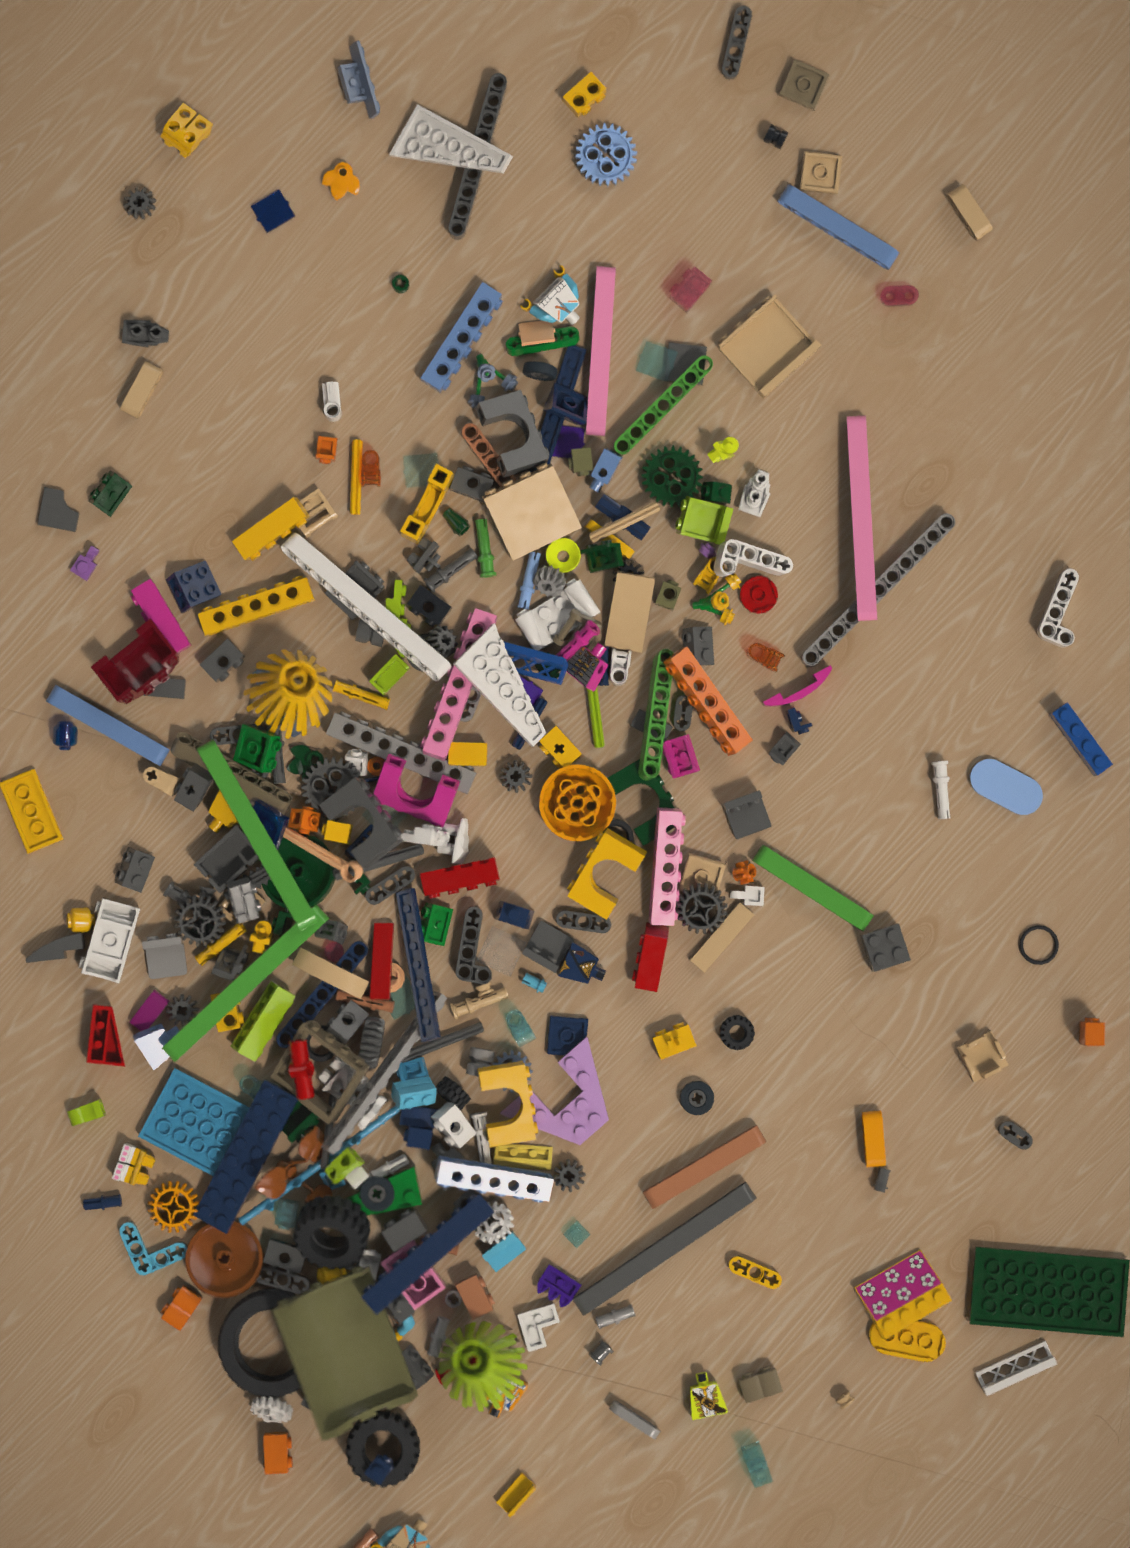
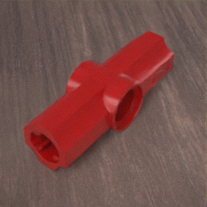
M304 1039L292 1040L289 1042L291 1055L289 1074L291 1078H294L297 1099L313 1098L312 1076L314 1074V1064L309 1060L307 1042Z

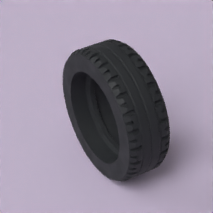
M276 1288L250 1293L233 1306L221 1325L218 1336V1353L223 1369L238 1387L248 1391L250 1394L268 1398L281 1397L302 1388L295 1368L281 1375L268 1376L260 1374L246 1364L239 1349V1336L246 1321L261 1311L273 1310L279 1306V1301L287 1298L290 1299L296 1296L295 1293Z

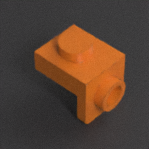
M318 436L315 458L319 460V463L330 464L331 461L335 462L338 438Z

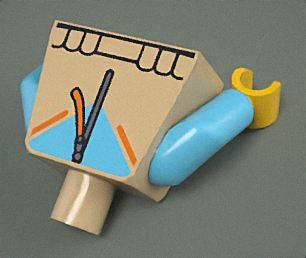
M417 1519L413 1527L408 1524L404 1526L398 1525L387 1530L371 1548H430L429 1538L422 1534L427 1524Z

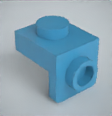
M419 1057L405 1063L401 1062L399 1069L396 1071L401 1081L429 1076L424 1057Z

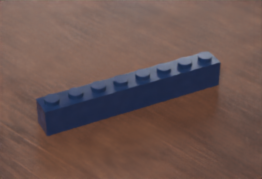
M473 1194L465 1201L467 1205L463 1209L458 1207L451 1213L452 1218L448 1222L443 1220L436 1226L438 1230L433 1235L428 1233L421 1240L423 1243L418 1248L413 1246L407 1252L408 1256L403 1261L400 1258L392 1265L394 1269L389 1273L383 1272L377 1278L378 1283L374 1286L370 1284L362 1291L364 1295L361 1298L376 1315L495 1213L480 1194L478 1196Z

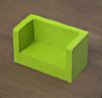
M395 654L369 682L384 696L408 672L410 667Z

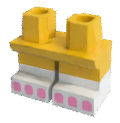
M125 1143L112 1179L131 1185H147L150 1175L142 1173L141 1169L143 1166L153 1168L156 1158L147 1154L148 1151Z

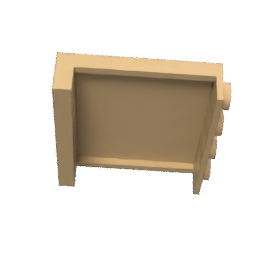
M776 294L772 298L770 296L765 298L761 302L763 305L758 310L753 309L747 315L748 319L744 323L740 321L733 327L734 332L732 334H725L718 341L720 343L718 349L763 399L821 347V344L814 340L777 300Z
M543 463L537 466V470L534 472H524L519 475V479L515 481L510 479L502 483V487L498 489L491 488L485 491V495L482 496L513 561L582 528L551 463Z

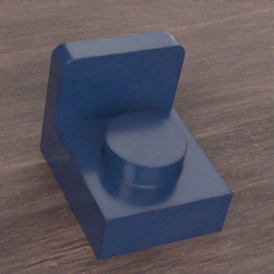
M795 708L786 711L793 733L798 732V735L809 732V728L813 726L812 722L801 726L802 717L800 711H796Z
M378 1454L364 1474L381 1485L394 1467V1464H392L393 1460L385 1454L382 1456Z

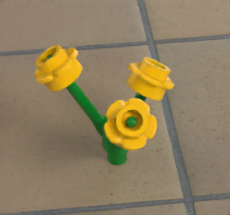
M736 573L725 577L728 583L713 594L693 602V609L706 610L721 616L719 622L724 623V626L727 623L731 624L735 614L732 613V608L731 610L727 608L729 606V597L726 593L722 592L728 587H731L733 591L736 588L740 589L739 584L742 582Z

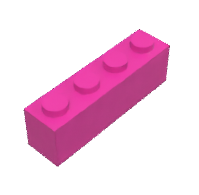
M151 578L131 590L133 593L131 599L136 606L140 605L142 608L141 615L145 622L151 618L178 654L192 646Z

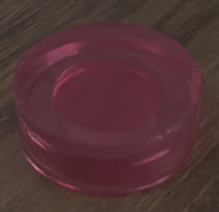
M331 942L325 948V956L331 961H338L344 955V948L339 943Z

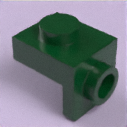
M715 481L703 482L701 500L730 504L732 485Z
M285 909L284 912L279 911L278 918L274 917L272 923L274 934L283 935L287 917L293 918L289 909Z

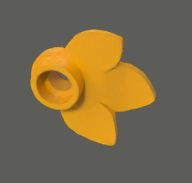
M346 162L338 163L334 170L327 171L323 176L322 184L331 186V194L335 200L341 199L347 191L354 195H357L359 192V179L353 175L351 165ZM342 168L347 171L344 176L340 174V169Z

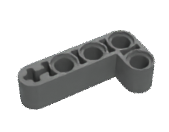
M470 907L465 913L456 976L462 981L486 984L492 978V971L488 967L475 965L483 912L478 907ZM473 909L477 910V914H480L474 923L479 924L478 928L473 925L467 926V921L471 923L472 917L469 916V912H473ZM469 928L476 931V937L473 940L466 937L465 933ZM467 947L473 950V956L469 959L465 958L462 954L463 949ZM461 967L469 968L470 975L468 977L460 976L459 970ZM480 970L488 971L489 978L482 981L479 979L478 973Z

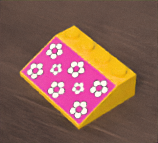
M921 1249L854 1287L883 1339L889 1338L952 1301Z

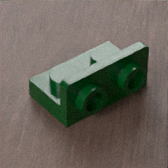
M110 470L102 476L101 484L98 488L92 490L88 502L111 517L132 488V485Z

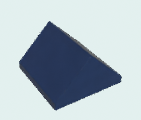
M554 383L543 410L575 425H583L587 422L588 397Z

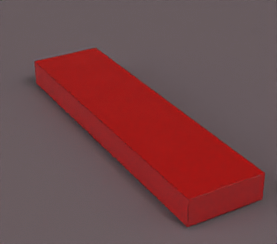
M374 923L370 987L371 1000H390L394 941L393 923Z

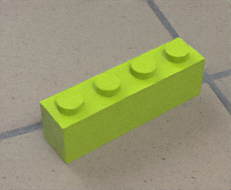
M270 981L230 1047L239 1054L256 1062L257 1058L262 1055L267 1042L273 1037V1032L282 1022L286 1011L292 1006L296 996L287 989Z

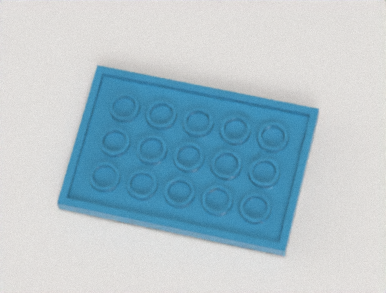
M174 1068L138 1137L214 1176L250 1107Z

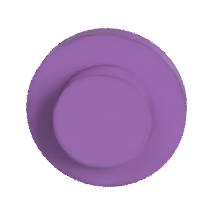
M708 542L700 544L699 552L708 559L717 555L715 552L716 548Z

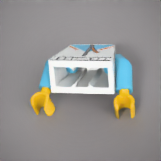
M560 265L559 267L563 272L558 274L554 270V276L557 279L533 302L534 306L529 299H524L529 303V306L524 308L520 305V307L525 312L530 311V314L541 321L549 323L557 321L561 323L567 319L573 325L580 318L574 311L579 306L578 288L573 279L568 274H565L564 266Z

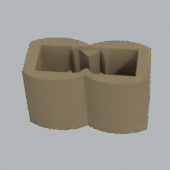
M771 1366L761 1368L757 1374L752 1372L742 1374V1378L738 1379L746 1403L783 1392L775 1368H771Z

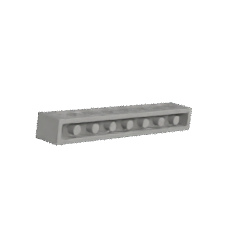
M342 711L339 714L334 713L326 732L327 735L385 760L388 754L399 757L397 749L402 746L406 747L407 755L399 757L407 760L404 768L437 782L440 781L442 775L450 777L451 770L458 769L461 773L460 778L457 779L461 781L458 791L465 794L469 793L477 774L473 772V767L448 765V756L445 761L425 755L423 750L420 749L421 745L411 741L408 744L403 742L404 738L396 734H393L392 737L386 735V730L375 726V729L368 727V722L358 719L357 722L350 719L351 715ZM347 724H352L355 728L351 735H347L344 732V727ZM370 732L372 734L371 741L364 742L362 734ZM383 739H387L390 742V746L386 750H382L379 747V743ZM418 754L425 756V762L421 765L416 764L414 761L415 756ZM438 761L443 764V769L440 772L432 770L434 762Z

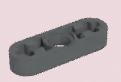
M405 866L394 872L366 892L367 902L372 905L381 903L413 882L415 871L411 867ZM403 870L411 871V879H403L401 881L403 885L399 886V882L394 876L398 875V878L403 876ZM388 880H393L396 883L395 890H386L385 883ZM381 885L387 895L384 897L382 893L378 896V901L370 900V892L376 893L380 891L378 886Z
M561 911L556 917L557 924L562 928L596 933H606L611 929L609 918L605 919L608 927H605L604 930H600V926L595 925V929H590L592 917H596L595 922H601L604 919L599 915ZM567 914L568 918H573V914L577 915L575 919L576 927L571 926L573 922H566V925H563L559 917ZM582 916H586L589 919V925L585 928L580 927L578 924V920Z

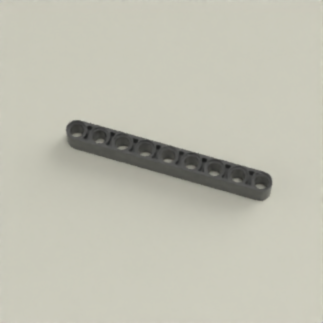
M496 73L490 78L474 134L477 137L482 134L487 135L488 140L486 142L490 144L492 143L507 90V79L501 73ZM496 80H501L504 84L502 87H495L493 83ZM496 98L499 102L497 105L492 106L488 101ZM490 116L494 120L491 124H486L483 122V119ZM465 168L449 223V234L455 240L462 239L466 234L483 170ZM470 171L478 173V176L474 179L469 178L467 175ZM470 189L473 191V194L470 197H465L462 194L463 191ZM461 207H465L468 210L465 215H459L457 211ZM454 226H461L463 228L462 232L455 234L452 231Z

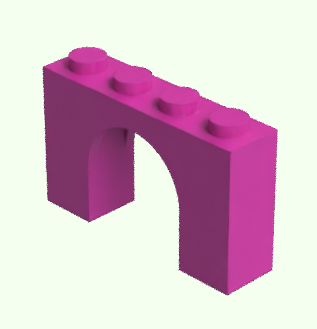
M388 754L373 795L377 796L381 805H387L399 812H405L417 819L428 821L435 826L444 827L461 781L442 775L436 792L432 797L424 800L415 799L409 796L401 786V776L407 760Z

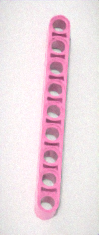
M597 266L586 435L605 436L616 267Z

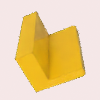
M452 742L448 751V765L486 766L487 743Z
M521 1472L496 1503L511 1518L535 1491L536 1484Z

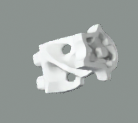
M336 1056L330 1063V1066L336 1072L332 1074L325 1068L318 1078L325 1084L322 1090L334 1095L339 1100L342 1096L340 1090L346 1089L356 1071ZM366 1076L362 1078L355 1092H361L368 1083L369 1079ZM355 1092L353 1093L347 1105H352V1103L355 1101ZM377 1095L375 1102L369 1105L364 1117L359 1120L357 1125L362 1131L377 1116L380 1108L387 1099L384 1096Z

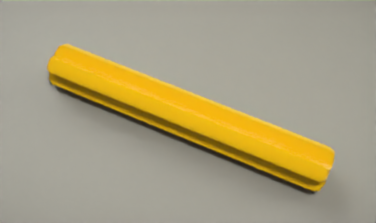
M360 439L352 441L351 515H360L363 441Z

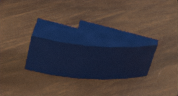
M422 1106L401 1109L400 1125L435 1128L431 1116L440 1108ZM454 1122L451 1124L450 1130L454 1128Z

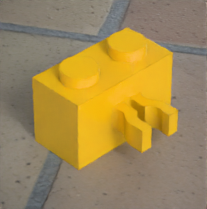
M683 1022L673 1025V1030L667 1032L665 1029L657 1031L655 1036L652 1037L660 1060L697 1046L689 1024L684 1025Z

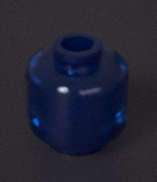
M60 721L53 727V744L59 746L60 750H70L72 746L77 744L78 728L73 725V722Z

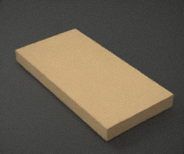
M617 571L604 646L642 653L655 583L654 577Z

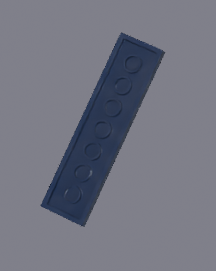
M266 1079L263 1081L196 1209L198 1212H195L193 1216L225 1234L230 1231L298 1101L297 1096Z

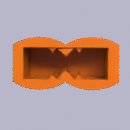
M185 1285L182 1288H176L172 1294L174 1300L171 1304L166 1303L161 1311L163 1314L161 1319L179 1331L182 1330L203 1299V1297Z

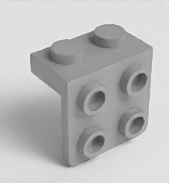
M177 933L167 934L166 939H158V936L147 937V941L142 942L143 949L146 950L148 973L151 979L187 974L183 936L178 937Z

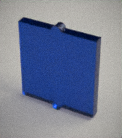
M280 190L275 191L251 206L257 216V221L262 224L266 233L296 217L289 206V201H286Z

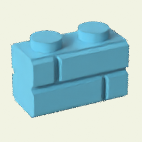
M426 1076L393 1082L391 1098L398 1110L434 1104L437 1091L430 1077Z

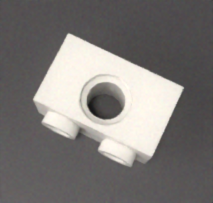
M446 1102L431 1116L434 1121V1127L444 1134L445 1142L451 1147L461 1148L476 1134L456 1104ZM454 1122V1128L450 1130V1126Z

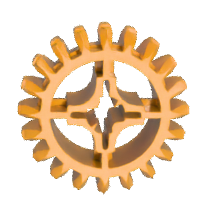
M169 1181L168 1187L165 1183H162V1190L158 1187L155 1188V1192L158 1195H150L155 1200L148 1202V1205L153 1206V1208L148 1209V1212L155 1213L150 1219L157 1218L158 1221L154 1225L158 1226L162 1223V1231L168 1226V1233L172 1232L173 1227H175V1232L179 1233V1226L185 1231L187 1230L185 1223L189 1226L193 1225L190 1218L197 1220V1217L193 1216V1212H198L194 1206L199 1205L200 1201H193L198 1195L194 1194L191 1196L192 1187L188 1191L185 1190L187 1183H184L182 1188L179 1187L180 1181H176L175 1186H173L172 1181ZM173 1191L170 1201L160 1202V1198L164 1193ZM179 1193L187 1198L189 1206L180 1202ZM175 1201L177 1203L176 1205H178L179 1208L176 1209L173 1213V1211L171 1210L172 1208H170L168 1205H171ZM159 1207L168 1212L169 1221L163 1218ZM178 1212H189L184 1220L175 1222Z

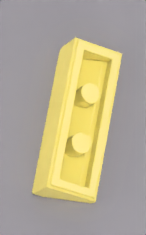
M520 1144L495 1146L494 1164L513 1168L551 1170L553 1147Z

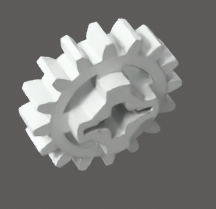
M487 1202L495 1213L474 1230L476 1231L475 1235L478 1238L480 1237L483 1242L487 1240L489 1244H492L494 1240L498 1244L500 1238L506 1240V1233L511 1234L509 1228L514 1227V1224L510 1221L514 1220V1217L510 1215L511 1211L504 1204L499 1206L497 1202H494L492 1206Z
M262 1396V1399L259 1397L253 1399L250 1411L253 1412L252 1414L258 1415V1418H263L265 1422L281 1423L282 1421L287 1422L291 1420L293 1408H291V1405H286L285 1401H280L278 1397L268 1398Z

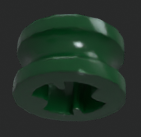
M397 275L392 281L393 289L397 293H405L409 289V280L405 275ZM401 279L402 282H406L404 288L395 285L398 284V280Z

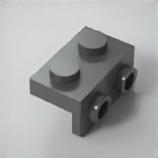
M712 627L684 628L682 630L683 647L689 648L701 666L714 665Z
M128 847L122 856L121 867L115 874V883L142 893L155 857Z
M244 944L241 951L225 947L221 951L211 974L234 981L236 975L241 974L243 966L247 962L249 953L246 952L248 945Z
M409 1345L402 1351V1354L417 1390L434 1376V1372L419 1355V1352L412 1345Z

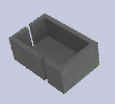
M236 825L193 865L204 877L211 875L208 881L219 893H222L227 888V882L236 880L248 869L246 865L252 866L259 857L244 831Z

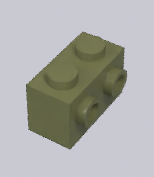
M591 447L571 449L572 457L568 458L569 470L573 469V473H577L578 476L590 475L589 471H593Z

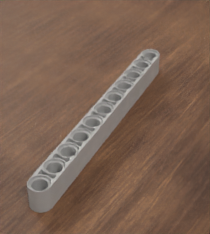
M951 514L941 515L875 581V586L878 585L883 588V594L876 595V604L955 526V518ZM943 518H947L950 521L949 528L941 525ZM928 532L936 533L937 540L930 541L927 537ZM916 545L922 546L924 550L922 555L914 552ZM901 559H908L910 567L903 568L900 564ZM888 572L896 574L895 582H890L887 579ZM857 600L802 654L801 660L805 666L813 667L859 622ZM847 613H854L856 621L849 622L846 619ZM834 626L842 628L843 633L841 636H836L833 633ZM822 639L827 640L829 648H820L819 641ZM813 653L816 657L815 662H807L806 654Z

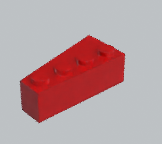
M495 857L420 873L424 896L429 895V899L441 897L440 893L446 891L448 895L459 893L460 888L466 887L467 891L478 889V885L485 883L486 887L497 885L496 881L500 880Z

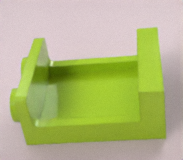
M686 496L680 505V511L682 512L675 524L676 533L719 545L725 542L733 508Z

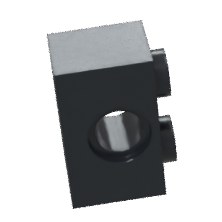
M421 585L407 603L410 606L408 609L416 616L419 614L424 616V621L432 627L435 625L440 626L452 609L450 605ZM428 602L434 605V609L430 613L423 610L424 604Z

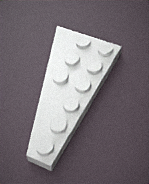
M494 623L453 664L531 747H534L546 734V731L530 702L531 699L523 687L524 684L504 647L505 644L500 638Z

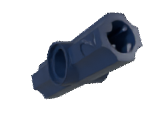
M605 494L595 506L597 510L610 518L611 522L632 513L630 509L624 505H619ZM640 520L622 530H627L638 540L642 541L651 527Z

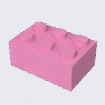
M414 1240L381 1261V1265L387 1273L394 1269L392 1265L401 1258L403 1261L408 1256L407 1252L413 1246L419 1247ZM432 1267L402 1294L412 1308L416 1310L445 1289L446 1284L434 1267Z

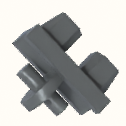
M423 538L418 544V547L425 552L420 558L415 553H411L407 559L418 574L428 562L429 564L425 569L429 572L434 566L438 569L441 566L437 563L441 557L439 554L436 553L431 558L439 548V545L435 541L431 542Z

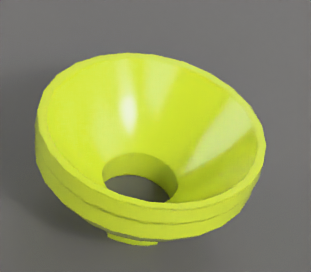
M559 538L551 542L547 548V563L549 566L552 565L554 569L559 568V572H570L580 562V549L571 539ZM566 551L569 554V559L566 562L559 561L557 558L559 552Z

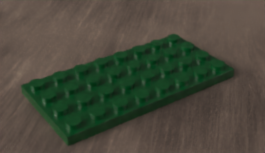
M975 1246L969 1324L1124 1337L1130 1260Z

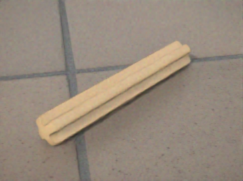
M653 502L590 533V540L592 543L598 542L659 512L660 507L658 503Z

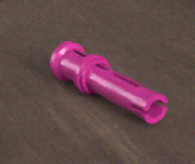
M588 620L585 626L580 631L575 632L574 638L556 656L563 657L566 660L570 658L581 646L588 645L589 640L594 635L597 636L600 633L599 627L593 621Z

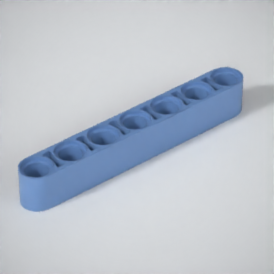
M788 184L777 200L783 207L887 270L891 268L899 255V252L892 246L792 185Z
M57 685L54 686L46 700L51 705L159 766L162 765L170 751L167 747Z

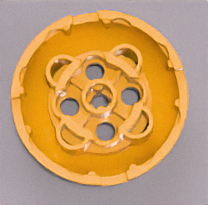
M574 764L558 769L546 780L540 793L539 808L543 821L554 834L569 841H586L595 838L610 825L615 814L616 796L610 781L603 773L590 766ZM583 786L584 793L578 794L576 788ZM563 796L568 798L566 805L560 803V798ZM580 800L581 806H575L574 801ZM588 802H593L595 804V808L593 810H589L587 808ZM574 812L579 814V819L576 821L571 819V814Z

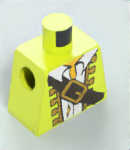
M707 1372L695 1374L697 1385L690 1386L692 1420L728 1413L717 1381L709 1382Z

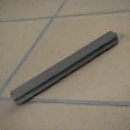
M417 844L387 853L369 868H363V873L423 855L424 848L422 844ZM349 866V872L352 876H354L355 872L353 868ZM334 869L333 876L335 880L343 879L340 871Z
M479 1022L442 1036L439 1039L411 1048L410 1054L401 1062H407L482 1033L484 1031L483 1025Z

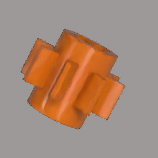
M748 860L735 863L736 867L732 872L734 879L738 882L740 881L741 885L754 882L753 878L756 876L755 866L751 863L749 864Z

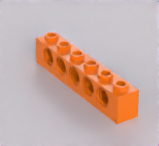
M688 647L679 649L663 662L666 666V671L676 680L678 688L688 697L689 704L695 707L699 713V718L709 727L711 735L718 740L724 753L728 754V756L736 754L753 741ZM683 667H684V668L686 669V671H687V674H686V675L683 673V670H682ZM694 683H695V684L697 685V687H698V690H697V691L694 689V686H693ZM705 699L708 700V706L704 702ZM716 714L719 716V722L716 720ZM727 730L730 732V738L727 736Z

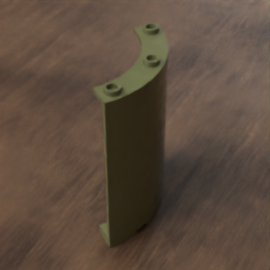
M361 1265L350 1269L351 1272L322 1284L320 1281L310 1285V1289L290 1299L287 1298L279 1301V1306L272 1310L322 1441L339 1437L353 1427V1422L359 1419L360 1422L377 1415L376 1412L384 1409L386 1406L389 1410L410 1403L418 1396L386 1309L376 1315L361 1298L364 1295L362 1291L368 1285L374 1286L376 1284L369 1266L364 1268Z

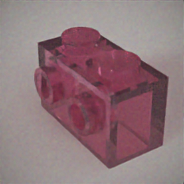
M695 266L692 270L688 268L682 275V282L680 284L676 283L669 291L672 293L669 299L686 313L712 284V280Z

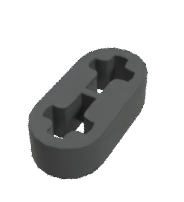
M686 695L680 696L675 705L673 725L678 731L687 730L691 724L693 706H686L685 712H682V705H679V701L681 702L683 698H688ZM681 714L685 715L684 721L688 723L683 728H680V724H677V720L681 719Z
M1004 1121L999 1125L1000 1135L1018 1148L1026 1150L1032 1146L1033 1139L1031 1135L1014 1123ZM1009 1125H1011L1010 1129L1013 1132H1015V1134L1011 1135L1010 1133H1007L1005 1135V1130L1003 1129V1127H1008ZM1017 1135L1023 1138L1027 1136L1028 1144H1022L1021 1146V1141L1016 1138Z

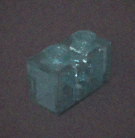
M281 1198L278 1203L274 1224L278 1225V1228L282 1230L294 1228L301 1202Z
M760 1442L741 1447L754 1488L773 1482Z

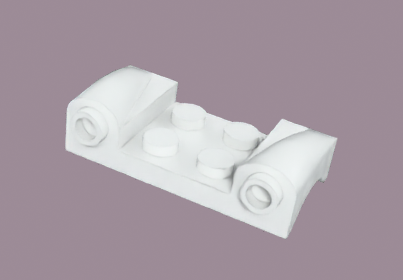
M574 578L566 583V588L561 594L552 597L533 610L527 611V609L519 612L515 622L525 635L532 649L540 651L554 642L553 638L563 628L570 617L569 613L572 609H576L591 618L600 614V610L582 581H576ZM576 621L569 632L576 629L580 622Z
M104 898L101 899V902L97 901L94 910L97 913V919L86 956L81 957L78 967L82 968V974L103 978L116 983L120 982L140 908Z

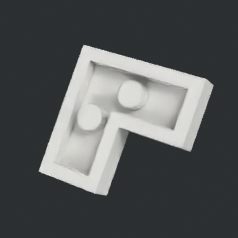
M554 1303L517 1314L528 1352L547 1347L542 1328L560 1322Z

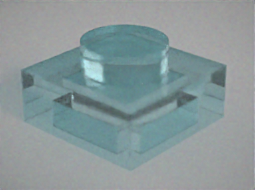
M576 1221L563 1235L578 1248L590 1236V1233Z

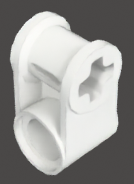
M616 648L612 650L610 681L615 686H622L627 680L631 650L628 652L617 651ZM616 672H621L624 675V679L616 681L613 675Z

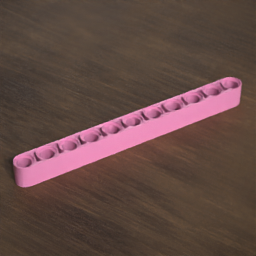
M866 415L847 416L858 621L877 620Z

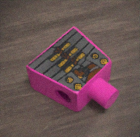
M599 642L592 651L585 646H581L567 660L569 665L566 672L583 686L594 692L608 667V663L601 659L607 648Z

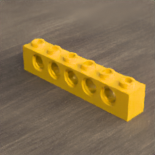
M303 575L292 578L291 583L285 584V582L275 584L273 589L267 590V588H262L255 591V595L249 596L244 594L237 597V601L230 602V600L219 603V607L212 608V606L201 609L202 613H199L198 617L204 635L208 637L315 601L308 578H303ZM290 588L297 589L296 597L289 598L287 596ZM273 594L279 596V601L276 604L269 602V598ZM255 600L261 602V607L258 610H252L251 603ZM240 606L243 609V613L236 617L233 615V609ZM219 612L224 613V620L217 623L215 615Z

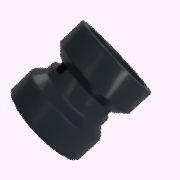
M771 124L763 142L767 144L773 143L776 148L781 149L789 132L778 130L777 126Z

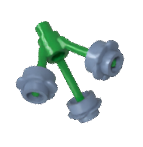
M482 354L476 356L478 367L476 395H470L468 400L471 408L475 409L479 402L485 401V397L480 395L482 381L488 382L493 380L495 376H498L503 380L501 386L505 388L504 391H513L518 384L516 375L508 374L505 377L493 365H490Z

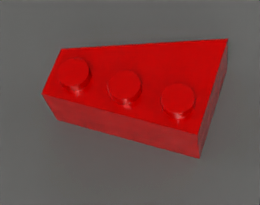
M646 922L645 932L641 934L639 945L642 946L641 952H637L635 963H638V970H634L632 981H635V988L653 992L658 991L668 941L669 926L651 925L649 922Z

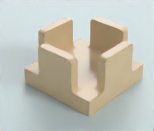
M991 1030L956 1047L973 1082L982 1078L986 1079L1008 1066L1005 1059L1006 1056Z

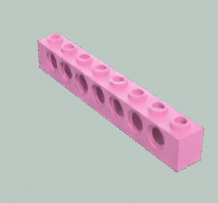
M475 608L473 613L470 612L467 619L468 629L462 632L460 638L462 645L461 648L456 649L454 659L457 660L466 651L468 645H472L492 624H496V615ZM475 627L483 629L480 635H475L472 631ZM455 665L451 666L448 670L447 676L449 680L447 684L444 683L440 694L443 696L441 702L437 701L434 712H436L435 718L430 719L427 730H430L428 737L424 736L421 743L423 754L442 761L446 760L473 686ZM461 680L464 684L461 688H455L453 686L454 681ZM449 698H455L457 703L454 706H449L446 701ZM444 715L449 716L451 719L447 724L440 722V718ZM437 733H441L444 736V739L440 742H436L433 739Z

